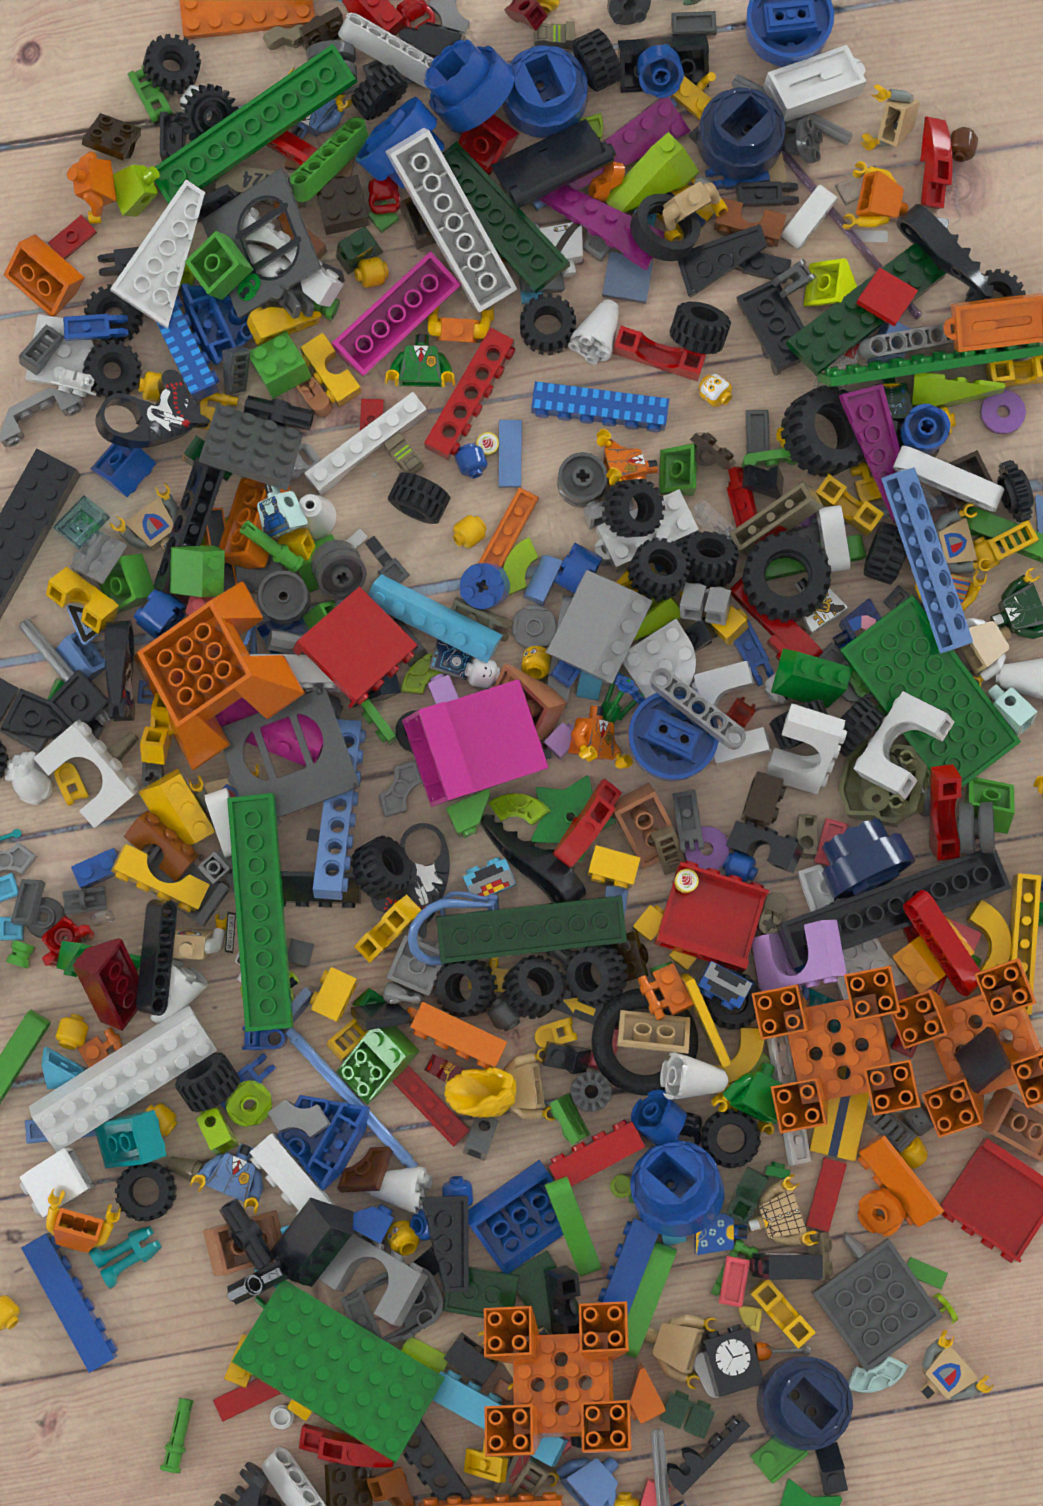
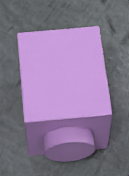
M439 674L430 679L431 682L428 683V688L435 704L458 699L449 675Z
M562 722L544 741V746L559 760L569 751L571 732L574 729V726L570 723L565 725Z

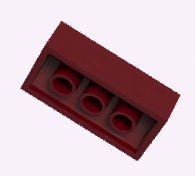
M117 938L86 948L81 956L76 959L73 968L100 1022L123 1031L138 1011L136 1000L139 974L123 940Z

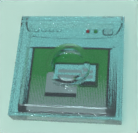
M84 495L53 528L75 548L80 550L111 517Z

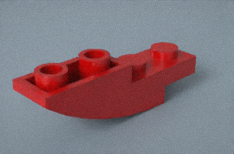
M927 116L924 119L920 162L925 163L921 205L943 209L946 186L952 185L953 158L951 138L946 120Z
M601 780L580 815L572 821L554 850L553 855L569 868L573 867L616 809L614 805L622 792L608 780Z
M306 1423L301 1428L299 1449L318 1454L317 1459L360 1467L392 1468L394 1466L393 1461L350 1435Z

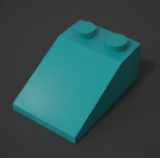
M155 1110L109 1119L95 1128L105 1169L146 1164L167 1156L165 1142L161 1136L159 1120Z

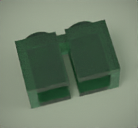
M676 1390L675 1393L669 1391L664 1404L666 1411L660 1414V1421L680 1429L690 1406L691 1409L683 1429L690 1434L705 1439L715 1414L714 1410L710 1408L711 1404L698 1399L697 1403L688 1399V1394Z

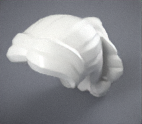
M22 752L21 755L15 754L12 760L7 762V767L4 770L5 780L12 781L13 788L22 801L38 805L42 800L51 796L53 792L52 780L33 759L36 756L35 752Z

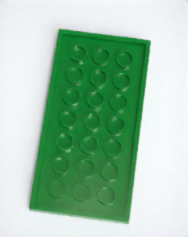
M913 595L909 596L839 650L886 715L892 709L895 699L902 692H905L947 713L955 722L943 742L919 730H910L901 734L908 745L914 747L917 755L926 764L930 773L931 767L954 764L962 777V788L1021 743L954 650L943 653L939 652L927 614Z
M286 1280L279 1283L232 1360V1363L394 1463L399 1459L445 1379L442 1375Z

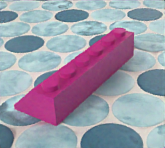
M430 251L336 338L331 345L345 363L364 376L461 284Z
M241 697L215 715L220 726L223 727L259 712ZM298 714V720L313 763H316L323 749L322 732L313 719ZM290 717L261 727L268 752L306 767ZM252 732L248 736L246 743L258 747L255 735Z

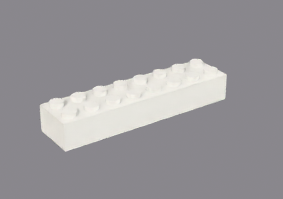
M423 128L385 151L455 277L461 284L472 307L477 312H481L517 290L430 131Z
M187 1005L29 1106L31 1117L54 1150L58 1152L217 1051V1048L190 1005Z

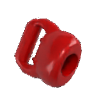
M403 0L396 7L397 11L404 17L405 27L411 28V22L424 16V14H428L430 18L414 28H418L425 22H436L435 14L426 4L425 0Z
M389 176L383 181H377L375 178L369 181L368 191L370 194L368 204L372 212L376 215L396 213L400 209L399 201H401L398 185ZM394 199L396 202L394 204L374 206L375 201Z

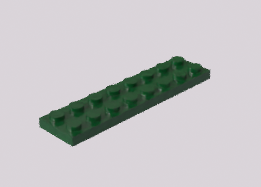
M457 141L442 152L495 250L535 294L570 267V262L520 208L516 209L508 195Z
M916 242L882 268L918 290L912 302L941 281L946 275L945 272L941 271L932 262L931 257ZM875 274L844 296L841 303H835L787 340L785 345L815 376L886 323L856 304L858 298Z
M622 895L436 916L441 964L627 942Z

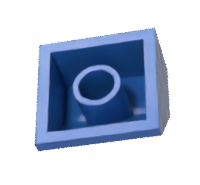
M112 443L90 469L116 491L128 497L136 491L139 483L152 472L153 467L157 463L141 448L122 447Z
M380 1204L379 1207L374 1205L355 1211L353 1215V1230L381 1244L395 1218V1215L391 1214L393 1210Z

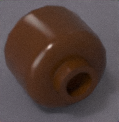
M967 127L954 130L950 135L953 160L964 162L972 159L975 156L978 145L977 135L972 129Z

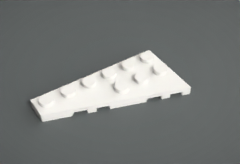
M185 180L110 288L111 292L166 329L169 326L186 264L185 261L188 257L205 195L204 191L188 180Z
M820 864L797 872L810 912L839 902L833 900L821 872L824 869ZM877 938L843 951L846 974L891 965L895 986L909 982L906 976L897 968L893 959L881 947ZM844 976L838 977V982L835 983L841 1000L849 999Z

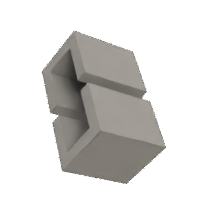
M686 583L680 602L681 618L701 621L705 611L707 612L705 622L726 625L732 604L731 590L723 587H710V589H706V586L699 583Z

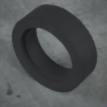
M653 194L646 197L640 203L631 219L630 229L633 239L651 257L662 261L681 260L689 254L700 236L699 219L694 213L677 223L683 231L684 239L682 241L671 242L662 239L649 227L647 216L653 213L663 214V205L674 196Z

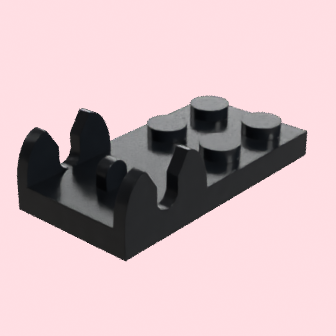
M773 280L737 296L736 301L761 343L764 358L770 359L773 374L777 376L781 374V371L802 362L785 344L789 338L804 328V325L788 297L782 299L780 296V292L783 290L781 285L775 287L771 283Z
M740 1413L737 1416L732 1415L724 1423L726 1428L720 1434L715 1432L708 1439L709 1445L700 1454L692 1448L683 1447L681 1451L685 1462L680 1464V1468L676 1464L667 1463V1474L674 1487L682 1495L750 1427L749 1423Z

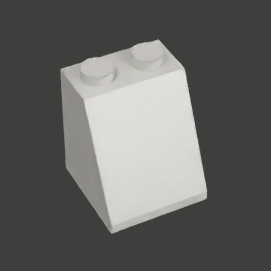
M73 1147L61 1149L20 1176L22 1181L20 1183L21 1189L26 1195L29 1194L33 1200V1203H31L32 1208L38 1216L41 1214L43 1218L47 1217L48 1207L51 1206L48 1203V1197L53 1188L56 1197H60L62 1190L65 1192L63 1201L58 1206L59 1208L64 1207L95 1188Z

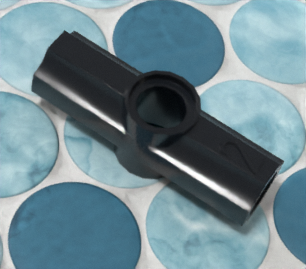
M248 395L244 405V413H250L256 417L274 421L276 424L285 427L287 425L310 431L313 423V410L292 406L284 400L272 399L271 401Z
M233 1199L223 1205L219 1212L232 1231L231 1237L235 1244L245 1251L255 1269L259 1270L271 1263L274 1256L261 1237L263 1235L261 1228L253 1219L249 1218L239 1200Z
M282 1258L227 1286V1296L230 1301L237 1305L291 1278L293 1269L290 1263Z

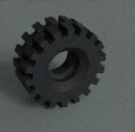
M165 34L164 39L160 35L157 37L156 42L152 40L146 49L143 61V73L146 74L147 82L152 80L151 86L154 89L158 86L160 87L159 92L164 93L165 90H168L169 95H174V91H177L178 95L183 94L184 89L187 90L190 85H194L201 65L200 53L195 51L196 46L193 43L189 45V39L185 37L183 40H180V35L175 34L174 38H171L170 34ZM173 60L180 65V69L178 71H170L164 67L163 62Z
M393 65L383 66L379 71L375 70L371 76H367L366 80L359 84V88L354 90V94L351 95L352 104L364 119L373 120L376 116L380 117L383 112L386 113L391 106L396 105V101L402 98L401 95L406 93L408 83Z
M107 284V289H103L101 286L98 288L99 292L97 294L94 291L90 294L91 300L87 298V308L84 307L85 315L106 314L108 309L112 307L121 309L123 315L128 316V322L122 324L110 323V329L124 328L128 330L129 335L101 339V341L107 343L109 340H115V343L117 341L125 343L124 339L132 340L134 332L138 334L140 331L138 327L143 324V312L111 292L112 284Z
M109 340L107 343L103 341L98 346L95 345L88 353L82 371L83 374H89L94 379L91 392L94 390L97 393L96 396H105L106 399L113 394H129L134 390L142 374V370H140L142 364L141 360L138 361L137 352L133 353L131 351L132 347L130 345L126 347L122 341L115 343V340ZM114 362L120 367L121 373L118 378L110 379L105 376L103 367L106 363Z

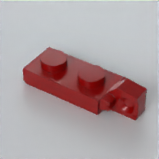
M735 466L728 469L730 482H728L729 487L726 489L736 527L738 528L758 512L753 492L742 488L743 468Z

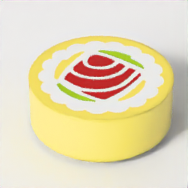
M485 432L477 438L476 446H480L483 449L485 456H491L497 452L499 440L495 434Z
M683 869L678 872L674 880L675 887L682 893H691L699 882L697 874L690 869Z

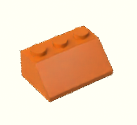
M36 234L18 243L3 274L52 317H55L77 294L85 278Z

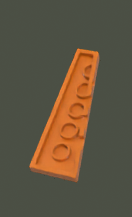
M179 0L183 37L187 39L266 31L276 26L292 28L299 24L305 25L315 17L313 0Z

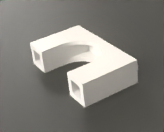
M748 661L695 674V681L691 682L693 690L715 707H717L718 702L725 694L755 685ZM762 727L746 731L745 742L736 750H731L719 742L716 753L711 761L715 760L716 764L721 765L772 751L766 728ZM729 734L731 742L738 743L741 741L739 734Z
M902 692L895 699L889 714L883 718L876 734L870 738L866 750L858 757L853 769L862 778L893 794H899L906 800L917 779L909 771L891 763L889 752L892 743L899 735L910 730L922 731L943 742L955 722L947 713Z
M791 704L785 719L782 735L808 743L819 753L812 756H801L774 747L766 774L784 779V785L817 795L820 787L826 786L829 776L826 773H831L835 760L832 758L837 759L841 745L838 744L844 743L847 731L843 730L845 720Z
M80 719L33 758L48 776L65 761L73 757H84L97 765L102 774V788L96 797L79 810L94 828L140 790L135 778L128 775L122 769L121 762L109 754L106 745L101 740H97L92 734L91 728Z

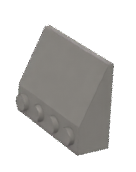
M586 570L545 653L606 684H612L652 600Z

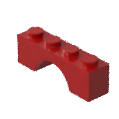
M620 326L613 347V354L697 382L706 358V354L695 353L683 347L676 348L657 343L646 337L642 332Z
M954 764L931 767L929 848L937 861L960 858V839L958 838L955 804L957 798H961L962 777Z

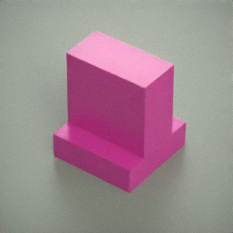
M519 679L452 701H444L419 709L402 720L431 807L549 768Z

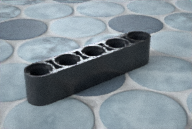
M152 899L146 906L136 1007L140 1013L161 1016L167 1010L177 919V907L171 901Z

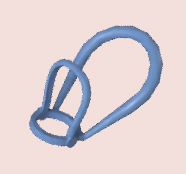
M453 891L446 894L441 900L427 905L416 915L410 925L407 939L410 952L422 963L428 965L446 964H441L440 956L427 955L418 947V930L424 920L440 910L441 915H446L445 908L499 909L498 895L484 897L468 892ZM451 897H465V898H469V899H473V900H477V901H481V902L461 900V899H449V898H451Z

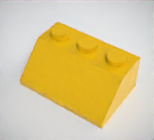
M179 768L138 791L150 812L155 814L166 827L174 830L177 836L186 844H195L216 832Z

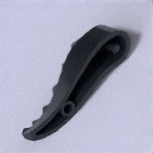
M915 204L897 220V227L912 244L916 242L931 257L932 262L941 271L960 280L983 299H990L993 296L994 287L987 285L989 277L982 275L979 271L981 262L972 261L969 257L971 248H962L957 243L959 235L949 232L948 219L935 217L924 206Z
M485 814L483 816L481 825L494 846L516 869L536 884L552 903L581 900L585 897L586 889L584 884L573 871V867L569 868L553 855L554 849L544 850L536 847L535 843L531 841H523L518 838L517 831L507 832L503 829L502 822L495 823L494 815Z

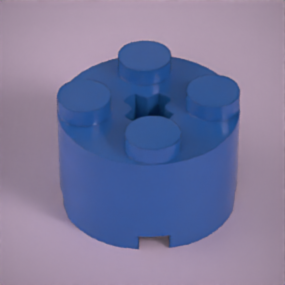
M667 44L649 47L638 56L637 73L641 88L645 93L656 96V98H666L678 91L684 78V72L680 57L675 50Z
M931 404L918 405L908 413L902 423L900 431L902 442L905 446L925 454L935 453L942 447L949 435L950 420L941 408L939 409ZM924 427L925 430L929 429V432L926 433V431H922L921 428Z
M574 543L569 555H566L561 565L562 571L558 572L554 583L575 593L585 571L588 570L596 574L603 557Z
M494 563L471 565L463 573L460 580L461 597L470 606L478 609H488L500 605L506 600L510 592V581L502 567ZM482 582H486V585L489 586V588L483 590L484 587L482 586Z
M155 589L147 598L149 602L144 608H139L133 617L136 619L138 626L156 639L182 621L185 616L182 611L186 610L187 606L174 595Z
M653 1090L647 1093L649 1096L644 1100L640 1098L631 1112V1121L634 1123L635 1128L654 1145L675 1143L687 1118V1113L674 1100L666 1098L663 1094L666 1092L662 1090Z

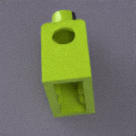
M130 165L113 174L116 202L122 216L137 217L158 195L154 181L160 177V174L154 166L147 168L142 165Z
M216 1107L200 1112L201 1115L196 1120L213 1153L216 1155L225 1154L239 1146L229 1123L220 1109Z

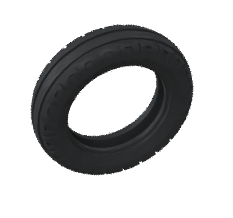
M637 988L621 993V995L616 996L615 999L610 1000L604 1006L595 1021L591 1044L595 1062L603 1076L611 1084L630 1094L648 1096L647 1093L653 1090L666 1092L665 1087H661L660 1084L661 1071L651 1075L633 1073L620 1064L612 1047V1036L620 1019V1010L649 1009V1002L646 996L642 995L640 989ZM660 990L654 991L658 1001L664 1000ZM668 1008L663 1010L665 1015H671ZM687 1009L673 1016L690 1018L689 1053L684 1055L696 1059L699 1044L698 1031L695 1021Z

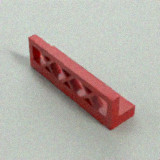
M289 131L284 132L266 145L299 166L318 150Z

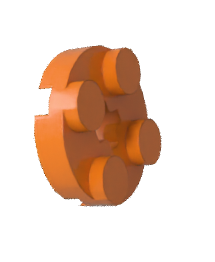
M886 1188L867 1192L858 1203L859 1211L857 1213L859 1221L866 1230L873 1234L875 1232L882 1234V1236L894 1234L901 1227L906 1217V1212L900 1201ZM878 1209L885 1213V1217L877 1214Z

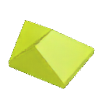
M841 258L809 263V271L811 274H815L817 278L806 285L803 306L813 307L837 302L841 303L843 297L857 287L847 259Z

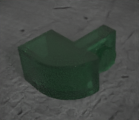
M747 1166L732 1194L726 1215L748 1225L769 1176Z

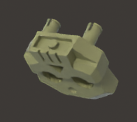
M865 739L845 759L838 790L846 814L850 819L858 820L880 818L884 826L897 828L907 818L917 813L922 814L931 773L926 764L919 758L913 746L894 744L889 752L891 763L909 771L917 779L915 786L906 800H904L901 795L893 794L862 778L853 769L858 757L864 753L868 746L869 740ZM877 796H880L881 800L878 803H875L874 799Z

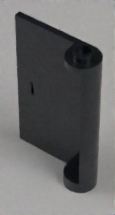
M584 119L492 164L491 168L516 209H519L613 163L616 152L611 143L607 144L605 141L601 143L588 121Z

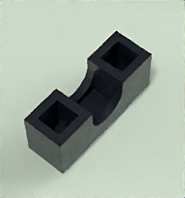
M736 820L726 843V846L731 851H740L753 857L757 848L762 845H770V854L767 861L776 868L794 874L804 850L798 843L799 840L790 835H786L784 838L778 836V832L771 828L765 827V830L757 828L758 825L749 820H745L744 823Z
M566 1265L544 1271L552 1335L578 1334L579 1314L576 1311L573 1299L574 1297L581 1296L578 1273Z

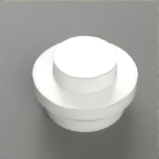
M278 1405L271 1411L270 1421L275 1428L286 1429L292 1424L294 1414L287 1409V1405Z

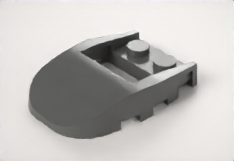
M424 1268L422 1273L426 1274L428 1278L404 1320L405 1327L383 1337L364 1293L388 1283V1272L378 1275L340 1300L348 1319L391 1344L411 1338L415 1333L433 1324L441 1315L443 1298L435 1278Z

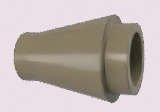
M172 1156L168 1162L167 1169L191 1182L192 1178L198 1175L204 1164L196 1159Z

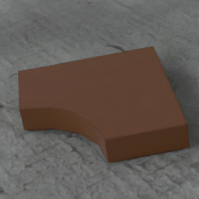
M389 1146L370 1147L367 1154L358 1163L344 1168L337 1189L341 1193L380 1191L393 1150Z

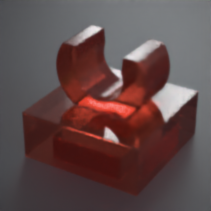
M745 697L737 698L726 714L743 728L746 727L756 712V705L754 703L751 706L744 702Z

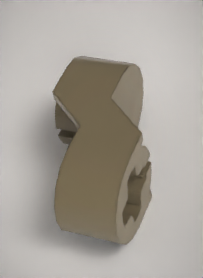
M303 24L296 25L289 30L276 26L264 34L263 40L269 50H275L283 45L296 49L302 45L299 28Z
M774 892L765 899L758 922V928L762 933L774 934L778 931L776 925L782 922L787 905L783 894Z

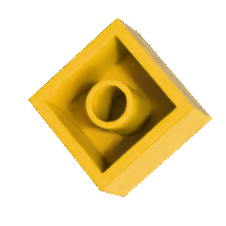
M595 845L587 876L591 877V881L604 885L606 881L614 883L613 886L632 888L640 857Z
M333 967L329 971L325 970L320 979V983L323 985L319 992H314L309 1004L313 1005L311 1010L336 1022H340L359 980Z

